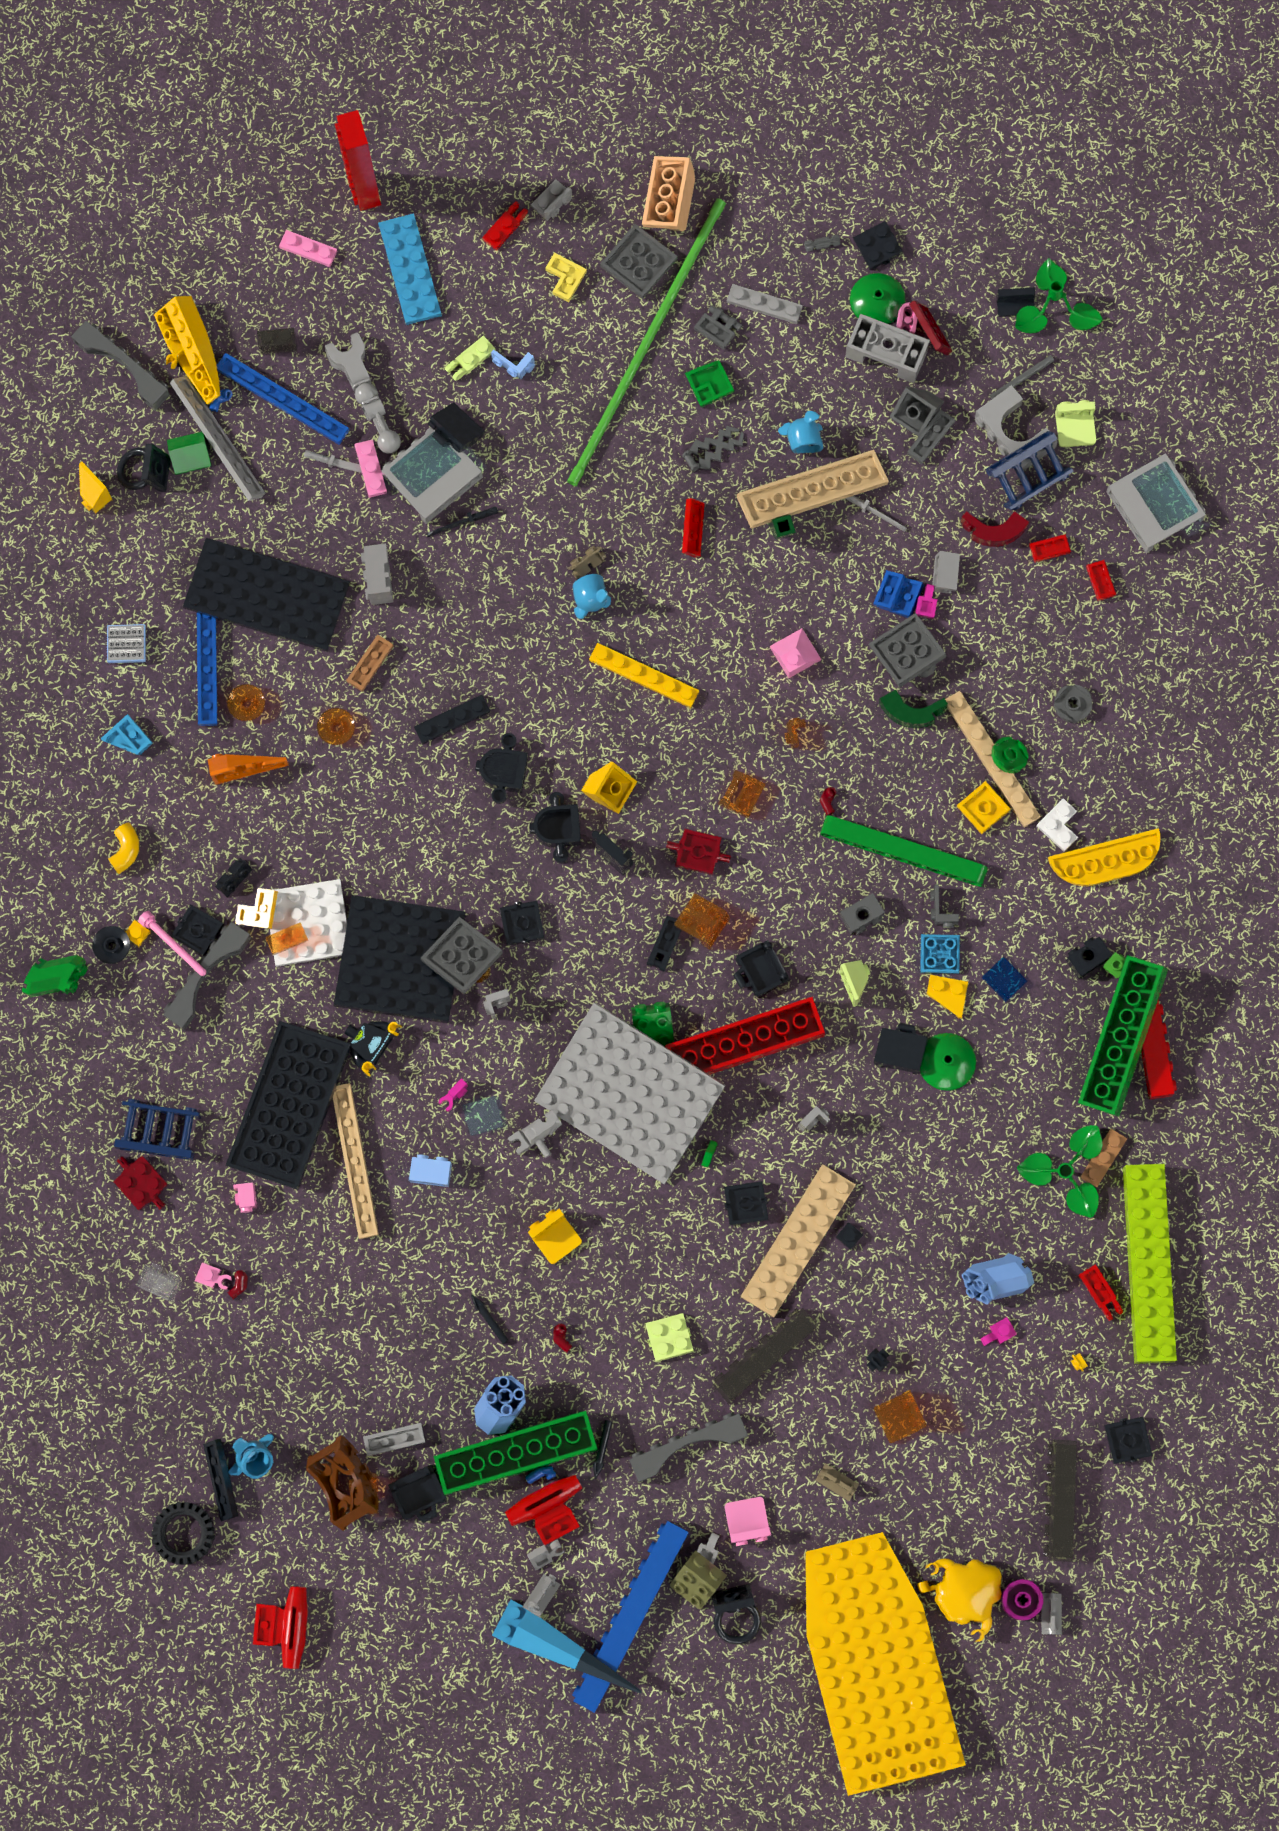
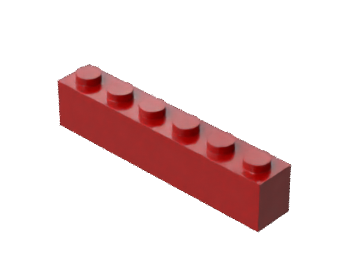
M1159 1001L1157 1002L1141 1050L1149 1100L1172 1097L1174 1091H1177L1175 1079L1172 1080L1171 1076L1173 1063L1168 1059L1170 1045L1169 1042L1165 1041L1164 1034H1167L1166 1024L1162 1023L1161 1015H1164V1011Z

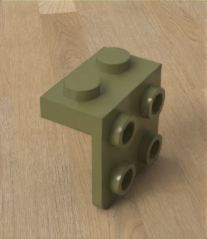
M695 1550L670 1583V1587L693 1606L702 1609L727 1575Z

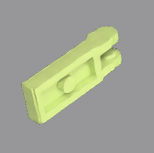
M482 336L456 357L455 360L450 362L445 370L451 372L460 365L462 368L452 377L457 381L487 359L493 350L496 351V349Z

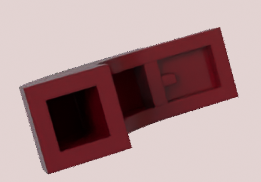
M967 511L961 518L962 527L968 532L973 531L971 540L989 547H999L1014 542L1029 526V521L1015 511L1006 522L998 526L985 525Z

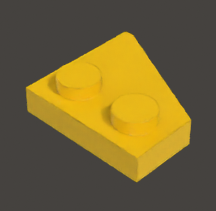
M930 975L926 995L936 1000L945 1009L951 1011L957 1018L962 1019L968 982Z

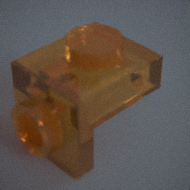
M793 718L786 723L787 733H784L786 744H790L791 749L799 747L796 729L805 727V719Z

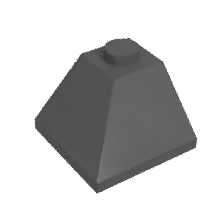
M907 386L893 409L890 418L919 437L939 412L944 401L930 391Z

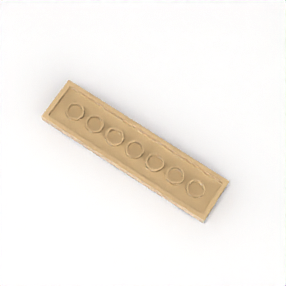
M871 450L737 494V499L752 529L771 523L776 518L787 515L792 516L885 486L889 481L875 451Z
M822 1164L742 1293L741 1298L774 1318L856 1184Z

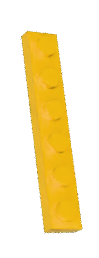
M599 643L596 644L589 658V661L689 708L692 707L699 693L698 689Z

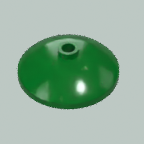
M872 273L862 277L855 283L850 294V306L857 318H859L860 314H863L886 324H890L898 318L899 309L905 304V293L900 283L893 277L883 273ZM880 293L881 296L877 297L875 296V294Z
M942 1033L928 1039L920 1074L930 1086L944 1091L959 1089L969 1082L975 1072L976 1056L974 1050L964 1038L956 1034ZM950 1057L952 1061L947 1063L944 1058Z

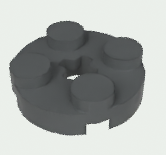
M1080 685L1064 686L1058 691L1054 699L1056 714L1066 722L1078 723L1083 721L1092 709L1091 695L1087 689ZM1069 700H1070V701L1076 700V701H1077L1076 705H1077L1078 707H1076V708H1075V707L1071 708V707L1069 706L1070 703H1069L1068 701H1069Z

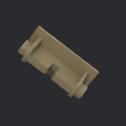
M592 546L585 551L586 555L581 559L577 557L570 562L571 566L567 569L574 570L572 574L576 579L581 578L591 571L588 567L589 563L595 568L605 561L606 555L603 551L599 552L602 547L597 546L595 548V546Z
M826 1463L815 1481L847 1501H850L859 1486L858 1483Z

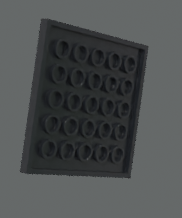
M352 895L334 1007L449 1023L454 986L422 962L421 957L459 917L465 921L466 912Z

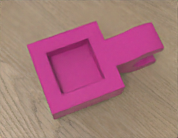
M927 584L924 590V597H918L915 613L920 617L934 619L938 600L932 598L934 585Z
M461 1078L448 1091L446 1096L440 1098L438 1103L441 1105L444 1101H448L449 1106L446 1108V1111H451L454 1105L453 1100L457 1097L460 1099L467 1093V1083Z
M1006 1317L990 1326L989 1328L992 1333L982 1337L980 1340L984 1346L994 1340L1001 1344L1017 1335Z

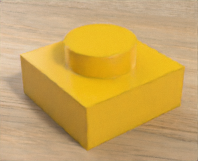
M134 920L126 930L130 941L140 947L150 934V930Z

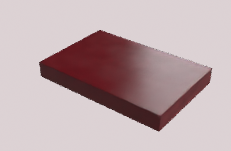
M915 300L909 303L935 350L945 355L952 353V348L928 307Z

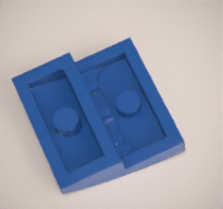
M886 570L873 604L881 609L909 618L913 615L924 584L920 581L905 578L903 574Z

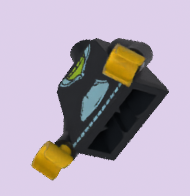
M371 1021L368 1024L363 1023L360 1029L351 1024L347 1027L344 1034L352 1038L350 1054L355 1065L362 1069L367 1076H370L368 1071L371 1068L376 1070L375 1065L394 1038L392 1034L395 1036L399 1035L395 1032L398 1027L402 1028L398 1023Z

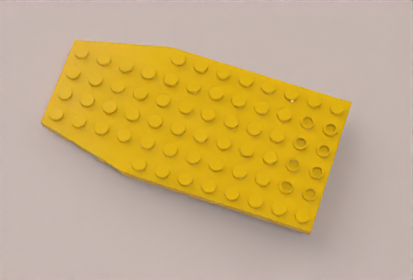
M883 1532L805 1552L806 1636L847 1795L868 1792L966 1766L923 1605Z

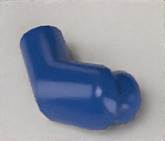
M230 389L220 390V396L210 404L209 409L218 412L220 404L232 398V391Z
M546 1466L535 1469L526 1475L525 1478L529 1484H532L544 1475L547 1480H551L556 1476V1472L553 1470V1467Z

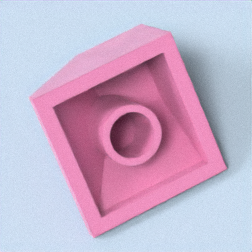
M803 628L770 646L788 678L821 661L820 656Z

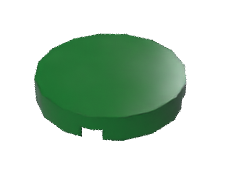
M1008 736L1002 737L993 745L991 756L999 769L1013 774L1018 773L1026 766L1028 752L1021 741L1012 739L1013 737Z

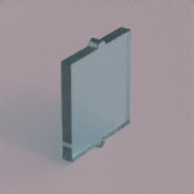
M495 1096L462 1105L466 1117L464 1121L468 1125L471 1136L503 1127L500 1116L501 1110L498 1109Z

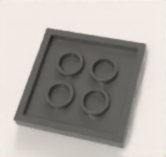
M634 224L600 263V267L643 299L677 261L678 256L638 225Z
M916 613L868 644L899 688L947 657L944 650Z
M459 917L421 957V960L456 989L465 994L503 952Z

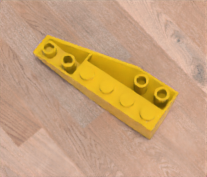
M175 296L156 312L154 316L171 353L175 355L183 348L184 353L177 361L206 404H210L220 396L219 377L212 346L192 296Z

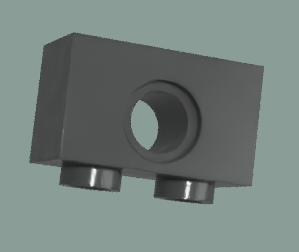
M872 893L841 911L839 916L851 935L854 933L859 935L871 923L873 926L880 923L885 912ZM865 912L868 914V918L861 920L858 917V913Z

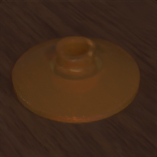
M239 685L228 696V710L238 720H254L264 710V695L254 685ZM245 702H250L249 707H244Z
M332 708L325 711L317 722V731L320 738L331 745L344 744L352 737L355 730L353 717L349 712L341 708ZM338 725L340 726V729L338 731H334L333 727Z

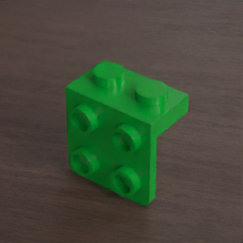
M656 1002L654 1005L646 1006L645 1004H639L631 1007L633 1027L663 1046L674 1043L669 1003Z

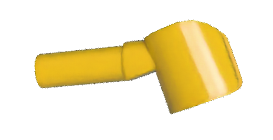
M183 348L175 355L169 354L166 357V365L172 362L171 369L177 367V360L184 353Z
M927 1580L917 1583L920 1593L936 1590V1585L929 1586Z

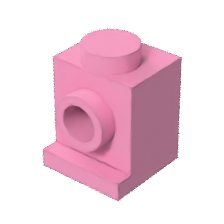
M254 1183L233 1185L234 1190L238 1191L235 1194L236 1205H239L241 1213L252 1212L253 1208H257Z

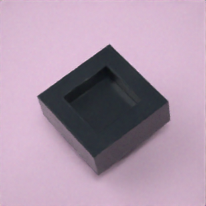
M848 1222L836 1236V1239L851 1250L863 1234Z

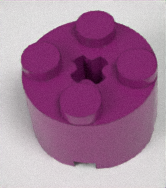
M1016 1580L1004 1588L1001 1604L1009 1617L1019 1621L1029 1620L1041 1611L1043 1594L1032 1581ZM1021 1594H1023V1597L1027 1599V1602L1023 1603V1606H1021L1020 1602L1017 1601V1598L1021 1597Z

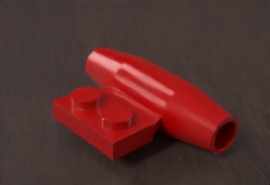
M576 1475L554 1481L522 1498L509 1508L505 1514L511 1526L535 1519V1529L543 1544L547 1545L580 1527L571 1509L563 1503L578 1493L582 1486Z
M290 1586L285 1609L278 1605L256 1604L253 1645L274 1646L281 1643L283 1668L299 1669L305 1647L308 1618L306 1587Z

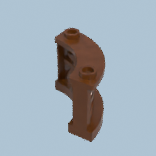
M340 1435L329 1446L314 1455L308 1456L306 1471L317 1481L325 1494L330 1511V1522L344 1531L349 1524L365 1514L377 1512L378 1498L377 1491L372 1488L370 1479L373 1477L366 1463L362 1464L356 1455L359 1453L344 1436ZM326 1459L330 1463L321 1464L319 1461ZM339 1471L346 1475H352L354 1479L350 1495L338 1488Z

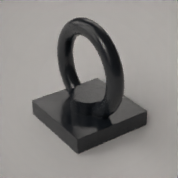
M146 444L145 448H133L126 452L118 463V481L124 488L129 490H139L150 485L159 492H166L170 456L154 444ZM136 455H143L141 481L136 483L127 481L124 475L127 462Z
M750 1584L713 1593L711 1597L715 1610L714 1628L718 1636L730 1644H744L752 1640L760 1630L761 1614L755 1606ZM743 1608H747L753 1616V1626L750 1631L742 1636H732L726 1633L722 1627L724 1613H735Z

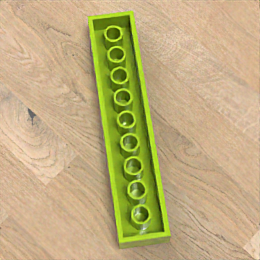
M1165 1164L1125 1165L1123 1167L1134 1364L1172 1363L1177 1361Z

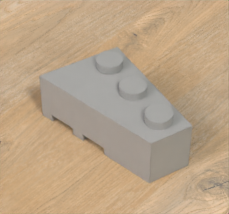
M386 544L363 546L364 553H361V560L366 568L363 571L364 582H367V588L365 589L366 600H370L371 605L392 603L393 593Z

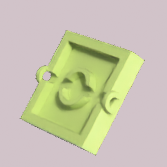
M683 1313L645 1323L649 1336V1347H652L656 1362L694 1352L690 1340V1329H687Z

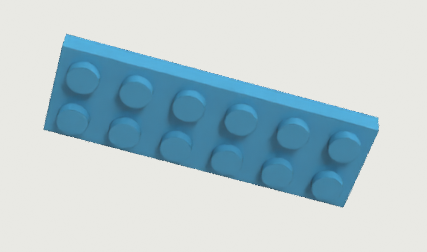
M414 213L379 222L380 232L406 325L442 316Z

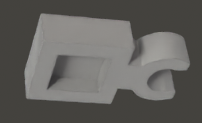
M555 1540L548 1547L543 1545L528 1553L527 1556L535 1570H538L553 1561L552 1557L562 1555L564 1550L559 1541Z

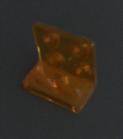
M693 894L674 924L679 929L700 940L702 945L710 950L730 920V917L724 909L697 894Z
M910 1390L874 1407V1412L890 1444L927 1427Z

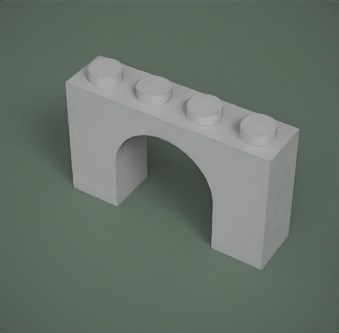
M1012 385L976 410L975 422L980 428L983 427L987 431V437L992 442L995 441L999 446L998 450L1003 456L1011 454L1041 434L1049 431L1045 428L1031 439L1023 442L1011 440L1004 434L1001 427L1002 420L1020 407L1023 398ZM1057 440L1052 442L1053 449H1055L1057 446ZM1045 449L1039 450L1036 455L1038 460L1044 457L1047 452ZM1026 458L1021 461L1023 471L1032 465L1030 459Z

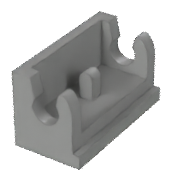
M939 551L935 556L933 592L951 594V591L957 590L960 554Z

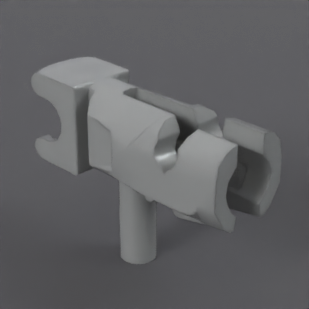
M553 1110L545 1114L546 1122H542L538 1118L522 1130L508 1137L510 1143L521 1141V1146L516 1150L518 1155L530 1149L534 1144L537 1145L545 1158L551 1155V1152L543 1142L545 1141L544 1138L547 1135H552L562 1125Z

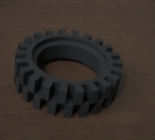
M177 1502L176 1504L169 1505L166 1509L164 1508L160 1515H157L156 1521L152 1525L153 1531H151V1536H153L152 1543L156 1547L155 1550L162 1558L174 1564H193L201 1560L203 1556L208 1554L215 1539V1527H213V1521L209 1514L202 1507L189 1502ZM179 1515L194 1517L201 1527L199 1543L188 1552H177L166 1541L165 1532L167 1525L173 1518Z

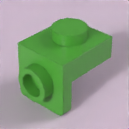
M1115 952L1104 964L1103 968L1118 979L1126 958Z

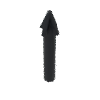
M472 1294L471 1298L475 1309L480 1312L500 1342L505 1344L509 1339L486 1309L485 1303Z
M609 1420L604 1422L596 1461L593 1463L594 1479H597L604 1467L603 1461L613 1423Z

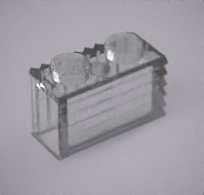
M154 1263L151 1266L146 1264L136 1286L173 1303L183 1281L179 1280L180 1275L171 1271L169 1274L162 1272L163 1268Z

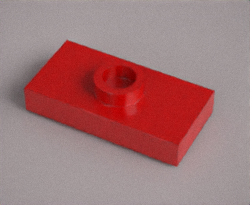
M1066 534L1029 544L1034 563L1071 553Z
M1105 560L1086 565L1097 601L1116 596Z

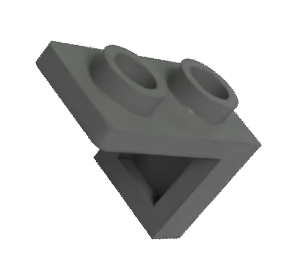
M935 884L934 890H930V901H934V909H931V920H934V925H943V928H954V925H958L959 914H939V884Z

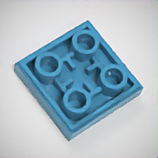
M921 934L920 973L959 974L960 935Z

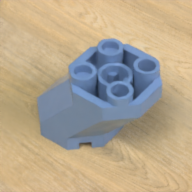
M1008 1253L1003 1258L973 1264L962 1274V1278L967 1288L966 1293L970 1298H975L984 1304H989L992 1300L1025 1292L1034 1284L1032 1272L1028 1266L1026 1268L1022 1266L1024 1261L1020 1257Z
M513 1376L495 1377L485 1389V1392L474 1408L476 1425L488 1435L506 1433L526 1404L524 1385Z

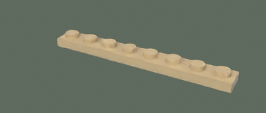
M958 691L946 698L949 712L1023 827L1025 828L1040 819L1041 816L1014 774L1002 771L993 762L991 751L994 743L962 693Z
M350 1083L336 1087L333 1102L359 1239L378 1236L379 1232L352 1087Z

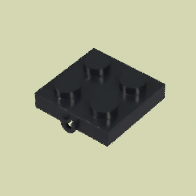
M886 221L870 227V229L853 237L869 270L882 264L887 265L890 263V260L903 254Z
M537 900L526 903L515 902V905L500 908L507 946L545 939Z
M190 904L184 916L178 919V925L171 937L199 955L204 956L213 941L217 939V935L224 924Z
M763 1181L724 1187L726 1199L724 1205L725 1211L727 1210L730 1226L768 1221L766 1207L768 1200L764 1194Z
M1143 1417L1129 1420L1124 1418L1120 1419L1119 1422L1104 1425L1113 1464L1127 1461L1131 1463L1136 1462L1137 1459L1153 1456Z

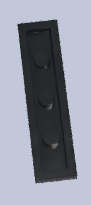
M480 695L414 726V729L423 745L491 712L483 695Z
M221 1439L207 1442L203 1446L220 1520H230L239 1515L225 1459L224 1447L222 1446Z

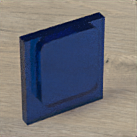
M1004 956L981 977L1005 1002L1028 982Z

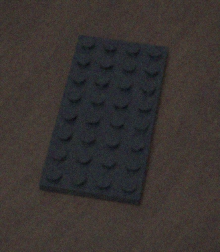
M206 538L183 604V609L328 652L350 581Z
M279 1021L225 1166L299 1190L351 1049L350 1043Z

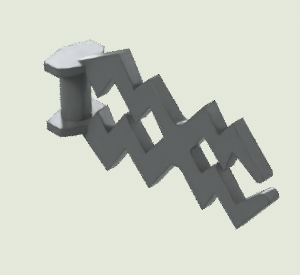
M726 426V431L719 429L718 439L705 437L704 443L696 439L690 450L685 451L682 457L686 460L692 472L698 469L710 470L711 460L721 462L722 449L734 452V445L742 447L744 432H741L739 441L731 439V432H739V429ZM723 436L729 438L728 443L723 442ZM709 444L716 446L715 453L705 451V460L699 457V463H696L691 454L698 455V448L709 450Z

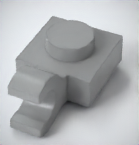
M713 1532L707 1545L701 1543L697 1550L698 1553L712 1564H714L719 1553L718 1550L714 1549L719 1535Z

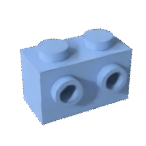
M427 1155L412 1157L409 1175L410 1183L449 1187L452 1163L448 1161V1158L436 1157V1160L428 1159L429 1156Z

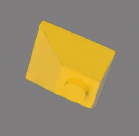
M81 461L79 463L80 495L83 499L82 505L88 511L92 509L96 514L112 498L106 486Z
M610 762L592 773L581 791L595 802L619 814L637 781L614 762Z

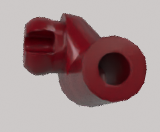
M834 787L826 788L820 798V804L826 816L835 813L831 804L836 795Z
M242 1270L235 1272V1286L227 1292L233 1300L247 1289L248 1276Z
M559 1323L554 1327L553 1341L564 1352L568 1353L573 1346L566 1340V1326Z

